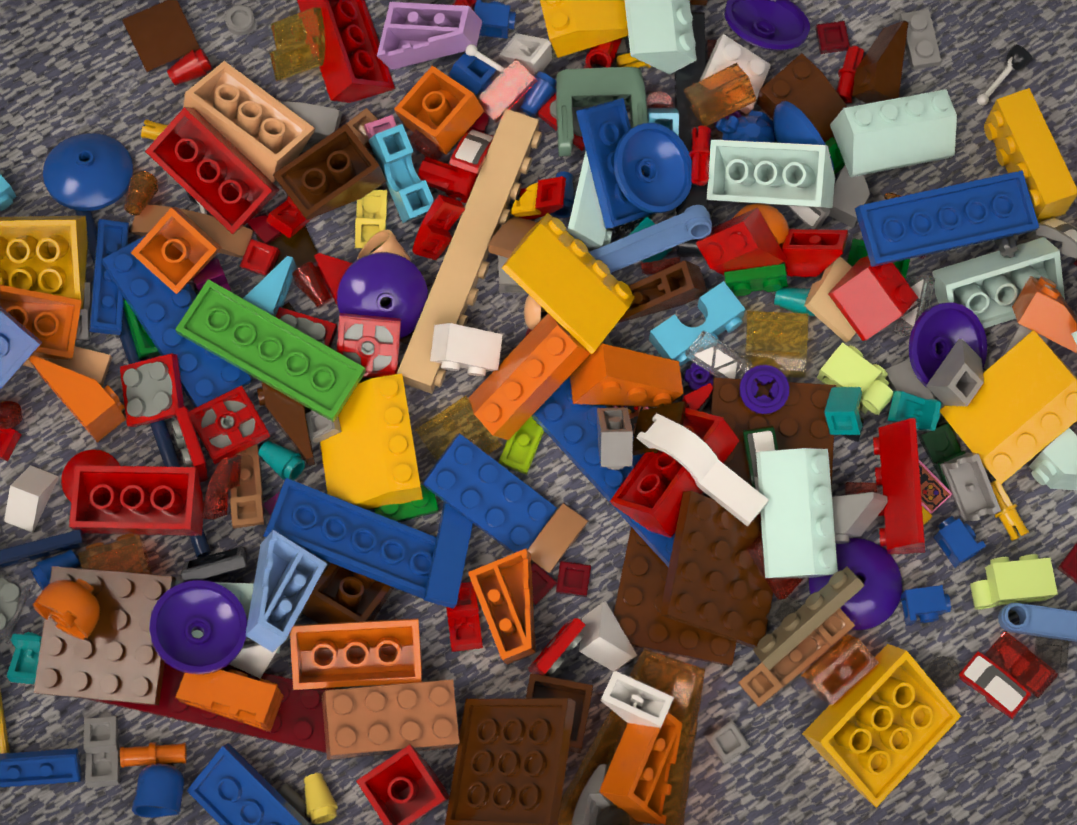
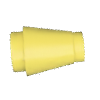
M315 773L305 777L307 817L311 818L313 824H322L335 819L338 806L323 779V775Z

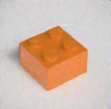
M434 66L428 69L394 108V111L405 127L445 155L484 112L473 92Z

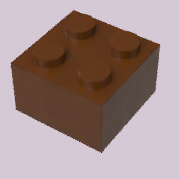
M530 673L525 699L569 698L576 702L569 751L581 754L593 685Z

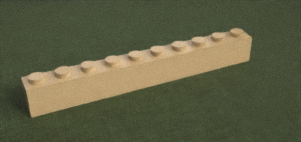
M505 109L466 203L465 210L462 213L397 371V374L402 373L404 384L432 394L435 386L441 387L444 381L446 370L441 369V363L430 361L434 326L446 323L466 326L468 316L464 314L468 305L473 306L479 293V289L475 287L479 278L484 279L489 269L490 262L486 261L489 255L488 244L500 226L509 220L511 210L507 208L511 199L516 200L519 195L521 183H518L521 174L526 175L532 161V158L528 157L532 148L537 149L539 146L542 132L539 131L538 119L509 109Z

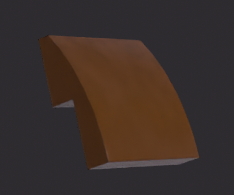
M166 0L122 19L146 72L184 57L192 49L195 51L200 49L177 0Z

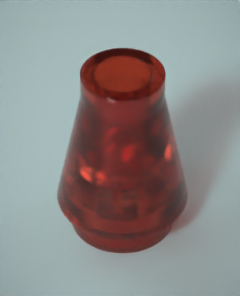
M312 261L305 263L292 273L295 279L293 283L317 308L332 300L319 266H314Z

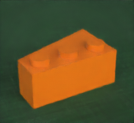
M603 343L570 375L573 404L659 407L660 404H672L673 401L683 394L679 361Z
M527 548L468 572L502 661L507 665L536 653L531 554Z

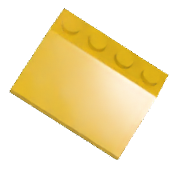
M540 0L549 40L558 58L628 36L625 0Z
M549 213L524 235L502 266V269L590 354L596 351L629 309L635 298L626 283L618 281L610 273L608 266L603 261L596 260L588 252L587 246L581 240L571 236L566 231L563 222L556 217H552Z
M86 216L0 217V285L82 300L81 309H83L88 250Z
M1034 329L983 372L984 383L968 406H944L940 409L942 416L972 453H979L983 466L1000 485L1077 421V377Z
M402 373L371 378L358 383L338 415L341 432L320 442L327 494L364 509L423 499Z
M887 644L802 734L835 770L877 808L961 718V715L907 650Z

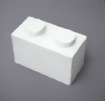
M453 323L435 325L430 361L441 363V369L459 371L460 368L468 369L467 374L486 376L488 371H498L503 334Z

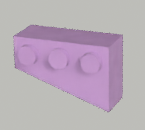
M390 2L377 57L388 68L398 69L463 52L470 44L477 47L482 20L470 6Z

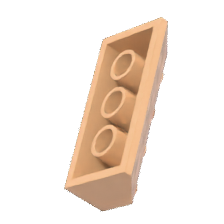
M223 61L185 92L183 108H194L272 183L276 181L273 174L299 156L315 130L313 126L226 61Z

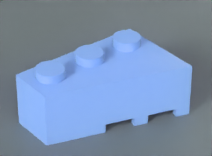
M274 530L260 545L245 635L271 652H274L287 639L327 565L321 559Z

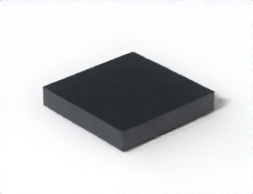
M240 546L186 561L181 571L183 582L200 580L246 567L247 554L245 547Z

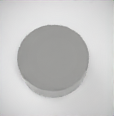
M242 5L234 6L226 13L225 22L231 33L246 35L253 30L255 18L253 12L248 7Z

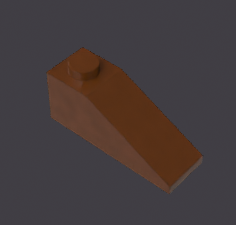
M904 20L882 29L856 69L853 97L866 104L899 98L908 22Z
M684 260L629 285L635 298L618 323L682 306L707 293L700 267Z
M261 381L262 387L257 388L260 406H266L269 415L299 454H301L309 466L315 465L305 416V406Z

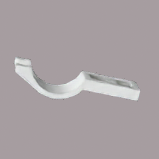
M656 413L652 418V421H654L653 425L646 433L641 431L637 435V439L649 449L655 448L672 456L691 474L698 488L748 527L769 499L720 462L711 448L696 434L686 427Z

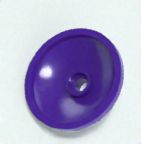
M728 0L724 10L725 19L732 31L742 40L762 49L784 51L798 47L806 41L810 32V23L807 16L789 0H776V2L772 0Z
M389 252L371 253L356 260L343 274L337 290L339 313L400 318V339L410 334L416 328L428 298L427 285L419 269L405 257ZM383 297H389L391 299V302L388 306L380 305V301Z
M939 303L933 305L919 316L912 328L909 339L910 363L916 377L925 387L958 339H963L982 359V368H984L987 358V339L984 328L978 317L969 308L961 304Z
M849 538V543L836 544L837 570L842 571L848 566L855 575H860L864 579L863 584L865 586L840 607L854 623L855 627L852 630H867L882 624L893 614L901 599L902 577L896 561L890 554H887L883 547L866 539ZM832 575L809 578L810 595L821 590L829 582Z
M204 580L187 581L170 588L155 604L150 617V638L157 654L171 667L189 674L212 673L226 667L241 652L246 640L247 617L238 598L225 587ZM199 630L203 633V636L195 638L191 633Z

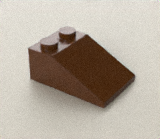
M803 53L797 56L760 89L756 103L772 119L777 104L782 101L792 103L811 121L824 143L831 137L835 138L830 124L843 108H847L823 72Z
M347 123L273 174L274 178L306 220L359 200L386 182L380 165Z
M331 563L316 583L304 605L302 614L319 624L374 621L394 587Z

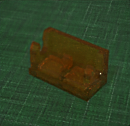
M737 63L684 89L686 97L693 105L691 109L702 126H708L757 101L749 77Z

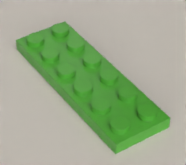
M209 279L175 329L176 333L332 422L336 420L366 372L365 367Z

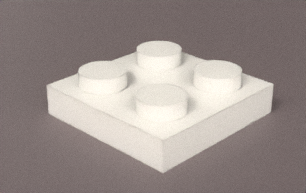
M723 34L718 38L698 84L747 115L753 110L771 64Z

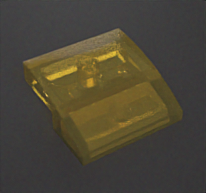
M313 7L270 24L276 50L269 53L276 81H281L323 66L325 30L321 7Z
M747 311L744 375L755 366L770 365L779 369L785 377L805 378L808 314Z
M466 395L414 430L436 461L439 460L454 437L459 433L488 455L502 446L496 436H493L474 415Z

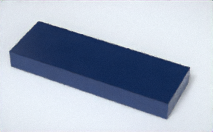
M79 529L0 550V569L66 552L70 549L85 547L87 544L86 535Z

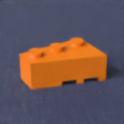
M230 669L229 672L218 670L207 674L184 673L176 698L181 703L271 732L283 699V694L279 690L278 685L264 679L259 681L251 679L243 672Z
M668 712L661 728L628 723L599 792L638 822L665 825L667 816L662 815L665 794H671L672 785L667 783L670 765L676 764L682 723Z

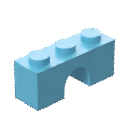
M403 124L375 134L368 141L377 163L382 169L387 187L402 223L427 214L434 199L426 180L421 181L414 169L411 158L414 151Z
M724 281L699 297L697 307L705 317V322L698 327L685 326L674 314L650 331L649 341L662 358L679 361V365L682 366L694 357L693 352L701 346L704 349L709 348L719 339L717 336L725 330L730 333L743 323L741 319L744 316L745 308Z

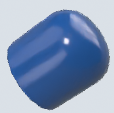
M151 764L144 767L138 777L132 812L144 818L180 814L184 789V777L181 771L168 764Z

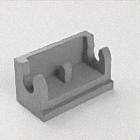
M967 452L940 464L959 514L964 522L967 520L978 521L980 516L992 515L1001 511L979 453Z

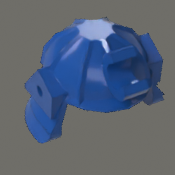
M751 110L748 116H741V118L730 116L729 120L721 116L715 126L719 131L723 132L722 140L777 143L774 135V122L764 112Z

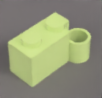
M843 342L823 365L817 376L824 384L836 385V387H861L862 396L858 409L864 414L870 411L879 415L893 398L894 394L888 387L889 382L885 379L888 376L886 370L877 364L872 365L863 358V354L856 347L847 346Z
M1037 554L1019 557V561H1010L1009 557L990 560L991 564L985 567L987 580L976 581L970 584L974 608L977 610L1008 605L1010 603L1046 601L1058 595L1051 558L1039 559Z

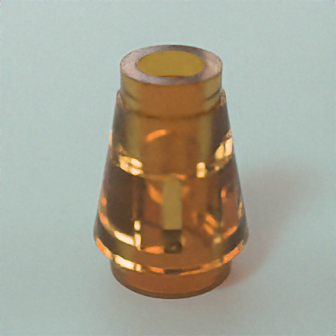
M140 171L130 178L124 205L126 212L134 216L140 215L158 192V181L154 175L149 172Z

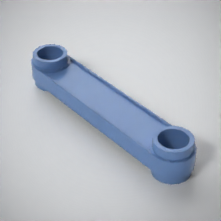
M693 205L682 214L588 252L596 260L603 261L608 266L610 273L689 240L707 237L712 230L710 214L704 206Z
M1010 603L999 612L998 622L1008 632L1077 642V611L1023 603ZM1009 610L1015 611L1018 614L1020 620L1018 625L1011 623L1008 619Z

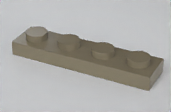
M848 566L842 571L836 572L821 590L811 594L806 599L803 606L795 613L787 615L777 629L771 634L762 637L758 642V647H755L753 651L770 670L865 585Z

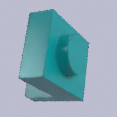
M894 391L887 421L896 423L916 418V430L935 431L940 418L941 401L924 399L903 391Z
M26 632L24 635L12 634L11 642L15 647V651L7 673V678L10 682L35 684L42 638L40 635L32 632Z

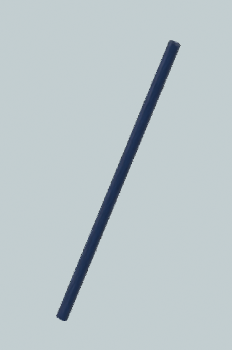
M75 210L77 216H86L88 249L94 264L97 226L91 211ZM123 309L122 330L119 338L129 364L144 361L143 359L139 360ZM165 420L150 423L164 466L181 467ZM202 527V536H189L197 558L211 554Z

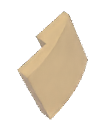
M840 256L825 269L821 280L812 284L804 306L846 343L852 339L856 332L828 295L852 268Z

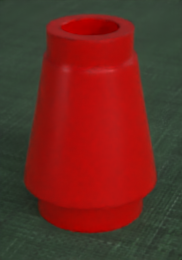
M202 48L196 51L192 49L168 69L167 73L176 86L180 83L206 76L207 72L212 70L213 67Z

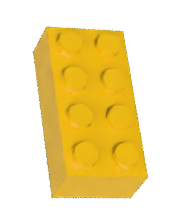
M1030 88L996 99L985 121L984 131L988 140H993L997 148L996 157L999 164L1005 166L1008 173L1023 170L1038 223L1052 217L1064 215L1077 197V187Z

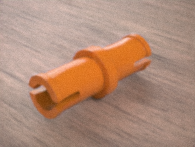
M150 742L149 746L120 747L121 768L151 764H186L187 762L186 743L157 745L156 742Z

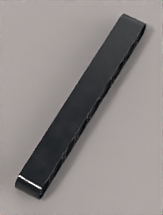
M691 12L693 17V35L696 42V61L675 71V108L679 112L678 136L687 147L688 152L692 151V129L696 127L698 132V126H707L706 89L698 84L706 67L704 12ZM708 182L704 186L692 183L688 196L676 207V216L684 213L687 208L693 205H702L708 211ZM692 239L678 245L677 257H703L696 245L699 239Z

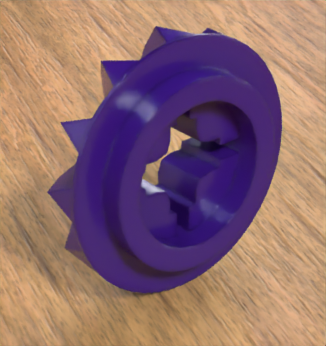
M758 365L748 370L740 382V396L745 407H748L756 414H771L781 409L786 403L789 396V383L785 375L776 367ZM757 382L762 385L774 382L769 390L771 398L766 395L755 398L759 390Z

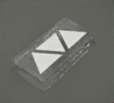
M931 275L906 277L905 280L918 296V299L903 316L895 321L893 331L899 336L910 335L919 316L930 307L935 278Z
M705 330L701 332L685 352L688 359L718 378L741 379L752 366L749 359Z

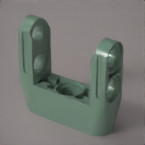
M639 68L565 69L557 73L556 117L559 157L571 156V150L573 149L572 107H592L623 98L625 105H630L631 128L648 123L646 91L642 71Z

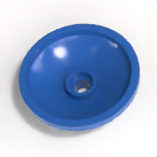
M782 101L776 105L773 121L774 135L777 143L825 145L814 125L799 108L788 101Z
M644 123L628 130L619 140L614 154V171L618 185L625 197L639 209L650 213H664L678 207L686 199L692 186V161L687 147L680 137L663 125Z
M97 133L79 134L60 142L49 153L43 167L44 183L51 197L59 204L79 211L102 209L118 201L129 189L134 173L132 159L127 149L116 139Z

